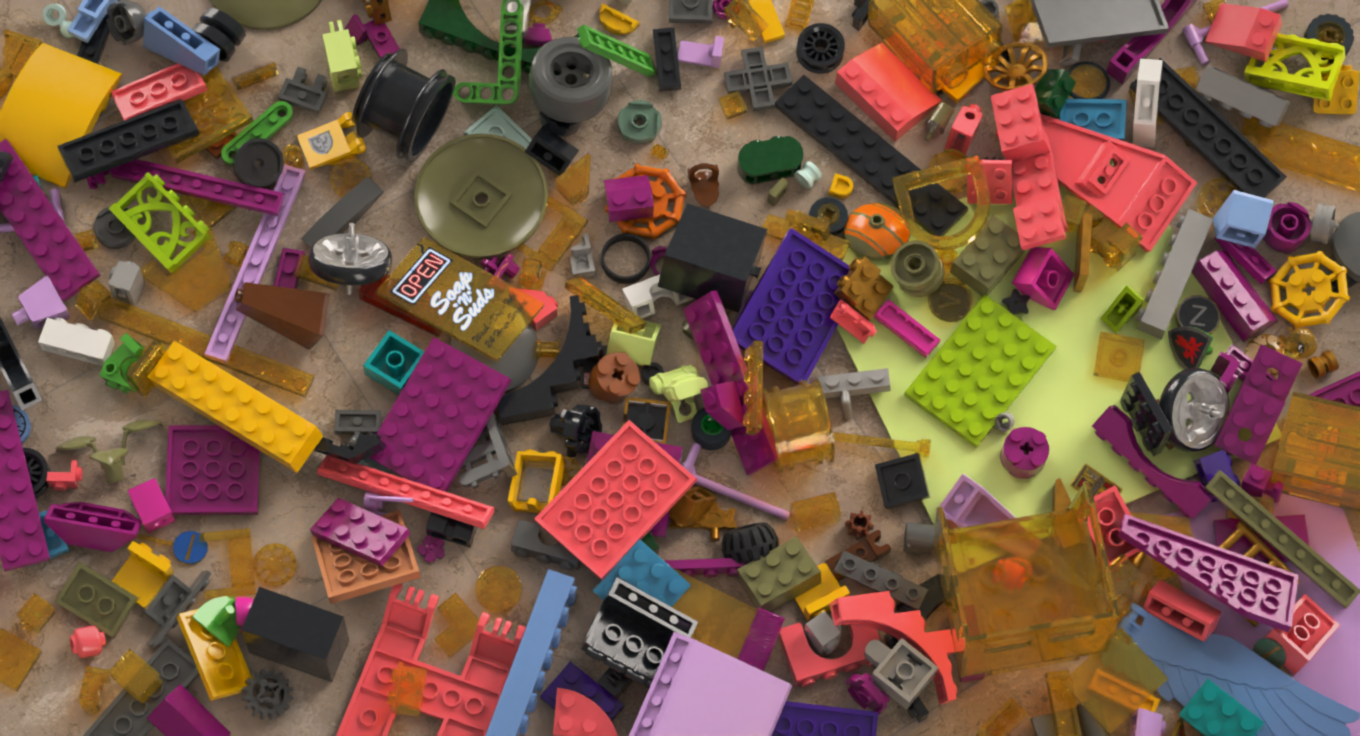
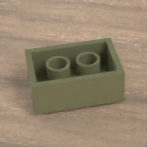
M992 215L955 259L950 273L981 296L984 294L988 296L1025 252L1021 248L1018 232Z
M797 536L769 551L770 553L766 557L762 555L760 560L755 562L753 560L737 569L738 581L755 607L769 612L821 584V571Z

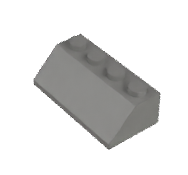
M1206 66L1196 88V91L1201 92L1200 95L1204 99L1209 101L1212 98L1219 100L1220 106L1229 110L1234 107L1240 110V115L1249 119L1254 116L1260 119V124L1269 128L1272 125H1279L1292 102L1214 66Z

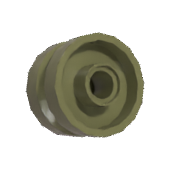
M916 240L907 242L900 246L892 256L890 265L892 275L905 293L915 297L928 296L938 290L943 283L945 275L943 262L934 248L928 243Z

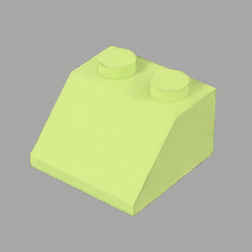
M618 314L610 333L606 355L624 352L628 354L635 364L640 366L650 365L662 324L642 319L634 321L633 317Z

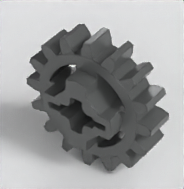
M265 668L261 669L259 674L253 672L251 674L252 679L247 678L245 680L247 686L241 689L243 693H246L241 700L248 702L245 709L252 708L253 717L259 713L260 720L265 719L267 715L270 720H273L275 713L279 717L284 714L283 710L287 711L290 708L286 702L293 700V697L288 695L293 688L286 686L290 680H282V672L274 675V669H271L268 673H266ZM253 688L256 690V695H255L254 698H253ZM274 690L270 696L260 698L264 693ZM279 691L282 693L281 700L279 699ZM259 705L267 706L268 709L262 708Z

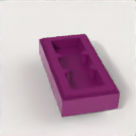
M372 20L363 24L367 30L368 40L379 58L388 52L394 54L400 49L385 23L375 26Z

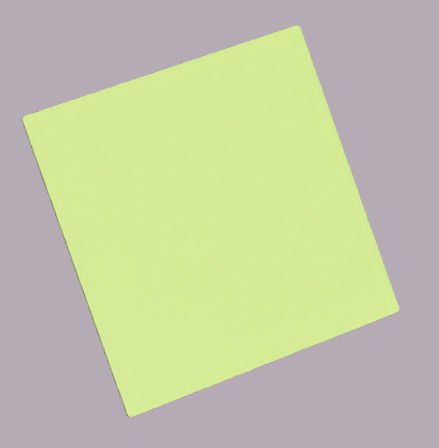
M1110 160V165L1113 167L1114 163ZM1098 177V182L1101 184L1102 179ZM1058 183L1068 231L1065 232L1066 239L1038 247L1051 248L1074 273L1077 229L1083 214H1091L1092 231L1089 276L1081 292H1073V276L1056 310H1051L1030 299L1026 304L1029 311L1028 314H1014V316L1057 347L1006 411L1014 417L1015 423L1013 427L1008 431H1000L994 426L977 448L904 396V393L983 297L950 273L955 259L992 215L1018 232L1013 208L1017 207L1013 186L1012 204L967 203V197L959 199L968 207V212L939 241L913 219L908 220L910 224V238L908 242L914 240L924 241L931 245L944 265L945 275L943 283L953 282L960 284L970 295V309L963 318L956 321L940 319L930 308V295L915 297L905 293L892 275L890 266L892 257L880 260L869 259L881 270L879 274L894 286L882 305L889 299L941 340L937 347L925 358L877 321L874 316L870 322L875 325L877 332L873 337L869 336L865 344L840 325L836 327L857 372L888 368L891 391L870 393L869 396L899 457L915 453L920 454L930 498L921 500L934 526L940 520L946 519L936 510L963 473L984 487L1040 540L1051 536L1053 485L1056 479L1061 478L1074 509L1075 506L1091 498L1084 493V490L1076 488L1082 477L1087 479L1086 476L1088 479L1090 478V474L1087 473L1090 468L1095 475L1097 473L1105 478V481L1111 482L1118 487L1117 489H1121L1119 493L1125 504L1161 490L1157 486H1151L1145 480L1146 476L1140 470L1137 472L1128 464L1129 460L1125 456L1116 454L1111 448L1113 445L1107 440L1103 441L1095 434L1096 430L1092 425L1109 406L1114 404L1132 420L1129 413L1123 410L1120 403L1131 375L1140 372L1154 398L1160 400L1161 394L1170 379L1184 370L1172 353L1168 331L1182 327L1178 320V309L1185 299L1192 296H1201L1209 299L1205 290L1192 273L1189 275L1162 340L1137 329L1140 321L1136 320L1139 312L1118 333L1100 319L1126 285L1132 288L1144 300L1149 289L1154 290L1156 284L1152 283L1157 270L1162 272L1164 265L1160 263L1165 252L1170 253L1172 248L1168 245L1173 235L1170 225L1163 232L1151 252H1145L1114 224ZM848 245L829 252L848 265L854 259L862 258L853 252ZM1030 249L1025 250L988 295L989 298L1007 311H1009L1008 307L1002 303V300L1011 297L1013 289H1016L1022 295L1012 282ZM1143 301L1141 308L1146 309L1148 303ZM1220 319L1217 327L1208 333L1213 337L1210 345L1213 352L1211 355H1205L1199 367L1211 371L1219 353H1225L1233 344ZM1238 378L1228 393L1229 412L1243 383ZM1189 393L1187 394V401L1192 399ZM1002 419V423L1008 422V419ZM1189 419L1186 421V428L1191 422ZM1275 424L1266 445L1281 438L1282 434L1277 424ZM1020 427H1031L1043 432L1049 444V455L1043 469L1029 479H1020L1009 474V471L1003 467L1000 459L1006 437L1013 429ZM1133 428L1136 440L1149 460L1162 471L1184 480L1198 474L1193 460L1222 450L1215 447L1214 444L1197 452L1182 451L1175 447L1169 450L1165 446L1160 454L1153 456L1151 451H1147L1144 447L1143 437L1140 432ZM1242 428L1238 432V437L1241 441H1248L1251 438V432L1247 428ZM1228 453L1231 460L1237 458V456ZM1085 465H1087L1088 467L1086 468L1080 479L1077 481L1075 486H1073V483L1075 482V480L1077 479ZM1099 488L1095 496L1098 495L1100 491L1103 492V488ZM957 526L958 532L955 541L949 546H944L958 574H963L1010 554Z

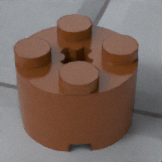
M624 352L610 353L605 355L592 368L588 385L590 391L597 399L609 402V404H616L623 401L636 389L640 382V375L637 365L628 354Z

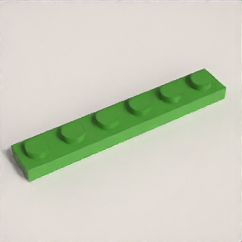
M586 25L577 28L580 36L578 40L584 49L648 77L657 74L649 54Z

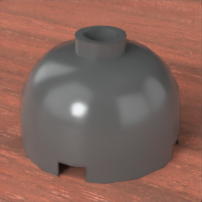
M122 0L110 4L107 8V12H110V18L106 19L113 38L116 41L121 40L124 42L123 45L140 40L144 35V18L147 15L143 7L137 2Z

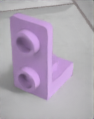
M715 36L714 44L710 43V45L680 41L678 62L720 68L724 37Z

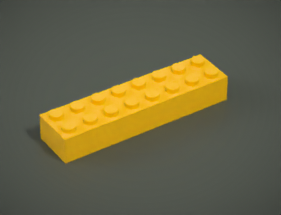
M173 341L148 375L149 380L159 390L298 473L323 438L322 433L314 424L176 341Z

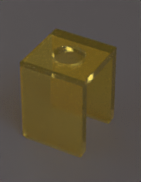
M130 648L109 670L112 679L141 704H144L163 684V681L159 678V673Z

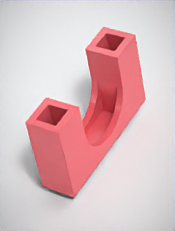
M801 622L782 628L778 639L795 687L800 685L808 687L815 684V680L822 678L830 680L837 677L838 673L844 671L852 673L859 670L860 666L866 664L874 666L866 660L864 651L871 640H880L877 629L862 625H847L852 640V647L840 658L825 659L815 654L810 648Z

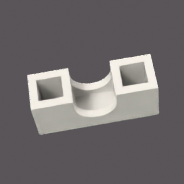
M660 275L622 289L625 305L634 321L655 314L653 302L660 297L671 298L676 306L694 298L658 287Z

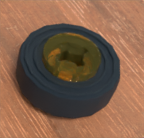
M824 197L817 200L809 211V224L817 234L825 237L840 234L848 221V211L845 205L840 200L832 197Z

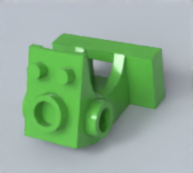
M125 333L120 338L123 343L104 362L99 376L106 381L105 385L116 390L119 387V390L128 394L129 391L137 392L127 379L128 370L131 366L139 362L147 363L151 366L156 358L142 344Z

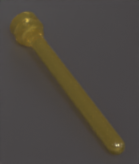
M824 431L822 433L824 440L910 450L919 453L921 457H929L931 439L922 438L917 440V442L832 431Z

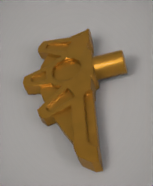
M715 502L696 524L682 527L672 521L669 529H705L710 531V541L717 542L719 541V531L737 528L734 520L736 510L734 508H730L728 511L719 509L718 504Z

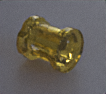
M287 145L282 153L284 164L301 169L304 165L301 148L298 145Z
M537 339L536 358L550 357L556 359L559 354L560 341L541 342V339Z

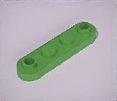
M284 101L274 103L223 147L221 151L223 162L232 167L233 159L229 158V156L236 154L242 144L250 139L263 138L269 140L292 120L293 111L291 105ZM279 113L286 114L284 117L278 116Z

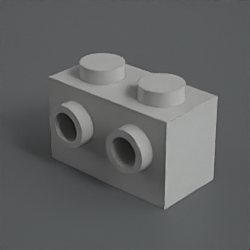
M118 260L116 267H112L109 274L110 281L108 285L115 302L135 308L145 286L140 267L131 261L122 262Z
M823 611L806 623L804 633L809 646L815 654L820 657L824 655L828 657L837 651V646L840 643V631L842 629L840 625L834 626L833 619L831 620L828 614Z

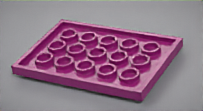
M433 337L377 432V435L381 436L380 440L386 444V448L369 458L408 480L447 492L512 380Z

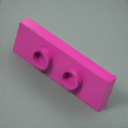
M889 299L874 314V318L925 358L929 356L941 341Z

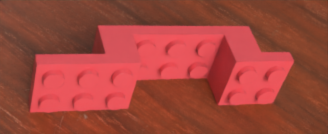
M1029 84L991 95L1001 151L1006 160H1012V186L1017 206L1013 208L1022 250L1066 239L1065 232L1068 231L1049 137L1042 125L1034 85Z

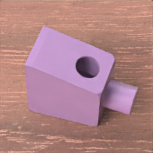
M48 275L18 296L23 308L11 314L17 326L30 320L35 329L43 328L47 318H61L64 320L70 318Z

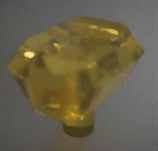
M655 144L651 148V154L660 159H665L669 153V150L660 144Z

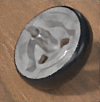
M349 223V233L333 234L316 241L312 245L308 256L309 266L313 273L325 281L347 285V295H352V286L371 284L383 279L389 273L392 266V254L388 246L374 237L355 234L354 223Z
M1202 368L1185 369L1170 379L1161 394L1159 406L1173 429L1168 442L1182 451L1197 452L1213 445L1228 417L1229 397L1227 390L1219 381L1220 378L1211 371ZM1188 393H1189V394L1191 395V397H1192V399L1189 400V401H1187V394H1188ZM1189 419L1191 422L1186 428V421Z

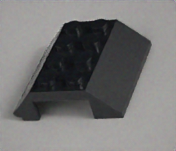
M617 577L591 623L582 642L581 650L585 651V654L599 662L600 660L603 661L604 665L615 671L625 673L626 677L637 683L645 684V687L649 689L673 633L676 632L691 638L698 621Z

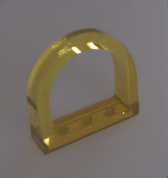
M978 155L892 178L901 218L906 228L917 241H924L936 250H953L973 241L985 227L990 214V196L983 163ZM972 174L977 195V207L971 222L962 231L951 236H934L923 231L915 222L909 191Z

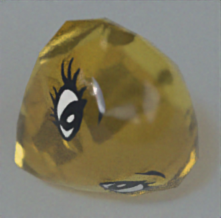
M1290 326L1288 330L1291 334L1288 338H1285L1282 334L1279 336L1285 344L1283 354L1294 360L1307 358L1314 354L1318 348L1316 336L1307 328H1297L1294 330Z

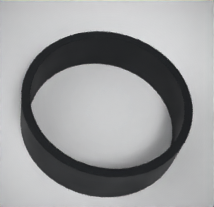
M624 233L613 236L605 243L602 249V268L605 274L615 282L622 284L634 283L643 278L649 269V247L644 240L633 234ZM620 241L634 242L644 249L648 259L647 263L635 275H617L605 264L604 256L608 248Z

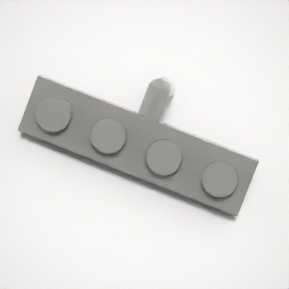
M888 368L808 378L802 388L799 387L801 402L841 397L843 415L846 420L853 418L850 396L891 391Z

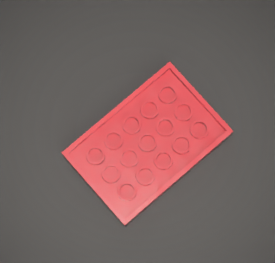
M628 420L534 520L603 581L639 539L642 540L696 483L697 479L635 424Z

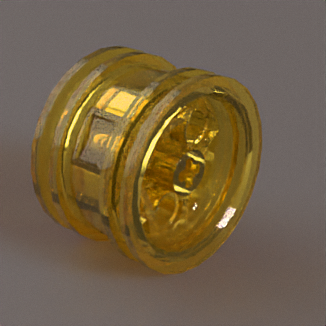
M816 377L811 378L809 383L805 379L800 380L797 386L778 389L774 385L770 387L768 392L765 387L759 389L758 398L775 439L777 461L772 464V467L776 474L782 473L784 467L787 471L794 470V465L814 462L816 465H821L824 459L827 463L834 462L835 448L829 410L823 389Z

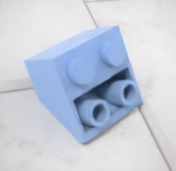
M1233 190L1212 218L1216 238L1255 248L1266 234L1273 200Z

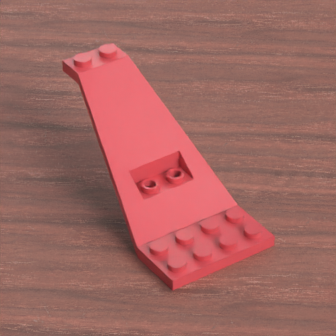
M1040 114L1042 125L1049 137L1058 183L1114 224L1145 252H1151L1197 182L1164 154ZM1110 160L1114 163L1113 167L1110 165ZM1098 177L1102 179L1101 184L1098 182Z

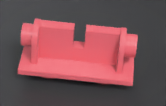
M843 300L838 302L829 317L863 344H865L869 336L873 337L877 332L874 324Z

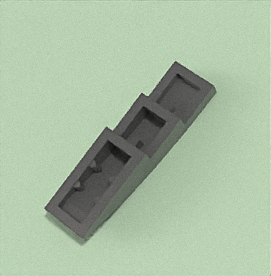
M370 177L365 178L326 212L301 239L311 248L316 241L323 237L343 233L349 227V223L356 224L384 191Z

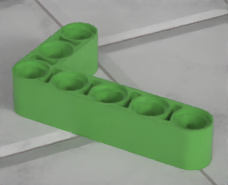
M503 0L501 4L498 83L461 82L454 89V96L460 102L485 105H514L518 102L520 97L524 7L520 0ZM517 2V10L512 13L508 12L507 7L509 3ZM516 24V32L511 35L507 34V26ZM511 45L515 46V54L510 57L506 56V48ZM513 67L515 71L514 76L506 78L504 76L505 70ZM468 87L470 89V95L467 98L462 99L460 96V91L463 88ZM490 88L492 95L489 99L484 100L482 98V91ZM507 89H512L514 93L510 100L503 98V94Z

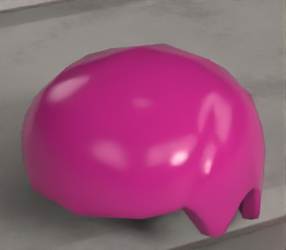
M249 597L235 598L236 623L241 626V629L254 600Z

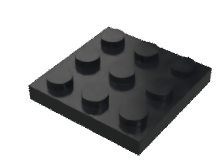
M1137 372L1131 375L1120 403L1123 410L1131 416L1133 428L1137 432L1139 431L1143 437L1142 441L1146 450L1151 451L1152 455L1156 456L1163 451L1173 429L1141 373Z

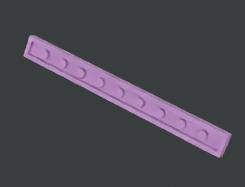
M284 164L283 172L279 176L273 190L285 195L279 216L263 214L205 351V358L227 364L247 317L236 310L237 302H234L236 290L240 289L245 282L261 283L306 176L305 170Z

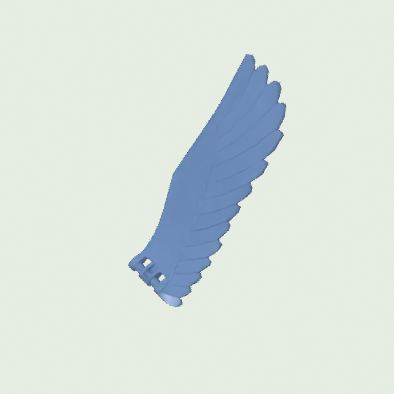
M1131 603L1129 607L1130 612L1119 623L1117 627L1118 632L1115 637L1112 636L1101 656V662L1104 667H1108L1111 664L1117 674L1124 672L1132 682L1139 680L1147 691L1155 688L1162 698L1169 702L1175 698L1183 707L1191 700L1207 678L1264 721L1265 726L1257 736H1350V729L1345 724L1353 723L1360 717L1359 712L1299 683L1232 637L1211 634L1203 642L1149 614L1135 603ZM1138 615L1144 618L1141 626L1135 623ZM1126 635L1132 638L1129 645L1123 642Z

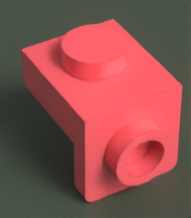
M72 460L71 472H47L49 487L56 491H66L67 488L78 489V481H82L83 468L79 467L77 460Z

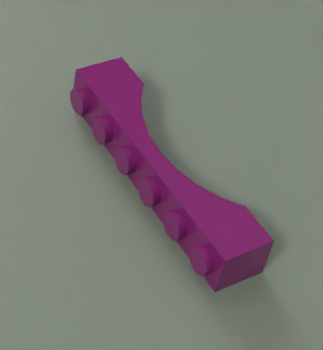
M1165 0L1161 8L1169 27L1167 33L1133 37L1109 61L1106 72L1123 85L1139 67L1140 59H1146L1197 0Z
M1115 404L1109 406L1092 425L1096 430L1095 434L1103 441L1107 440L1113 445L1111 448L1116 454L1125 456L1129 460L1128 464L1137 472L1140 470L1146 476L1145 480L1151 486H1157L1161 489L1163 497L1171 503L1174 501L1180 507L1179 511L1185 517H1191L1192 519L1198 517L1215 498L1204 489L1205 486L1199 481H1189L1174 477L1154 465L1144 454L1136 440L1132 420Z

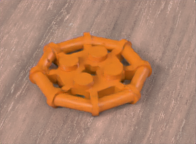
M638 163L619 177L612 178L618 179L643 175L658 177L656 182L649 181L654 205L653 217L633 219L627 222L625 220L615 221L622 230V234H633L655 240L665 231L678 225L682 214L684 198L687 194L669 173V169L640 166ZM664 182L667 183L673 193H666L665 188L662 186ZM675 201L673 213L667 211L668 202ZM607 205L605 206L606 213H608ZM659 218L666 219L665 222L655 227L654 223H656V220ZM634 224L648 225L649 228L637 227Z

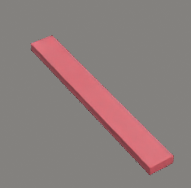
M328 455L325 456L317 469V473L320 476L381 496L413 498V502L403 503L482 529L486 528L494 514V507Z

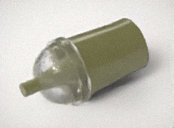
M939 102L929 119L925 121L926 141L943 135L954 113V109L944 102Z

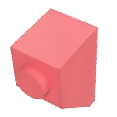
M520 288L509 289V294L514 299L512 303L517 309L521 305L523 309H521L520 313L531 323L535 331L557 317L558 304L552 296L548 297L544 291Z

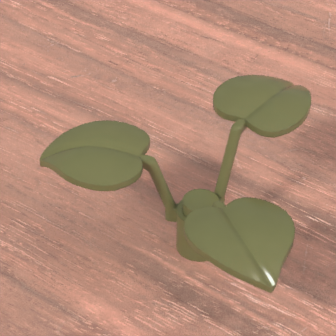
M137 420L122 427V430H125L123 432L122 448L98 451L93 443L96 441L95 437L79 436L65 441L55 449L57 452L58 450H75L85 446L91 447L94 453L89 455L90 459L100 463L101 469H104L107 483H115L125 479L122 466L125 465V455L129 452L126 448L127 436L132 432L146 430L155 425L163 426L161 421Z

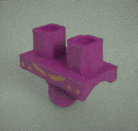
M508 253L506 257L504 256L498 265H495L499 260L495 256L490 261L487 259L482 260L480 264L484 270L481 275L487 277L489 273H492L482 289H494V292L499 295L506 291L509 284L500 278L501 275L504 273L512 279L520 270V267L512 261L514 258L512 254Z

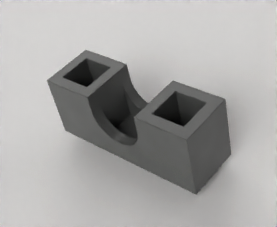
M518 519L511 542V552H514L516 556L521 558H527L528 556L537 558L538 562L544 564L556 563L559 564V567L566 570L578 569L580 561L559 542L554 545H545L540 541V525Z

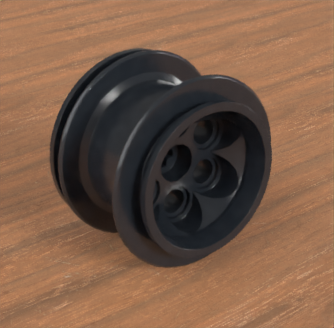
M402 48L394 54L386 53L373 67L357 97L352 113V122L357 125L356 133L359 138L366 137L375 129L398 141L396 155L399 159L405 157L407 161L413 162L423 153L437 132L450 105L456 80L452 75L447 76V72L444 69L437 71L429 78L407 67L408 53L406 49Z

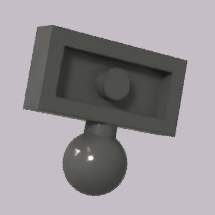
M335 410L334 432L335 434H353L348 440V445L355 447L359 433L367 435L368 432L377 434L381 427V410Z

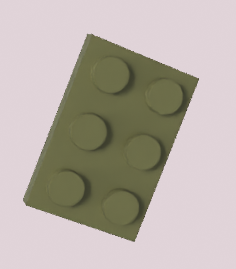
M79 562L55 602L91 625L96 626L110 637L115 638L139 597L84 563Z

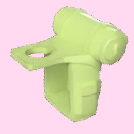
M683 365L678 369L657 373L649 378L651 391L655 395L663 394L671 402L677 423L694 418L697 409L693 398L695 395L701 394L700 389L708 387L707 380L699 377V373L694 366ZM680 400H684L690 406L689 415L683 416L680 414Z

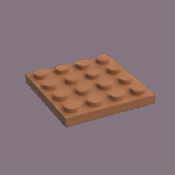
M400 510L381 516L405 527ZM311 536L330 604L421 578L409 537L381 567L322 539Z

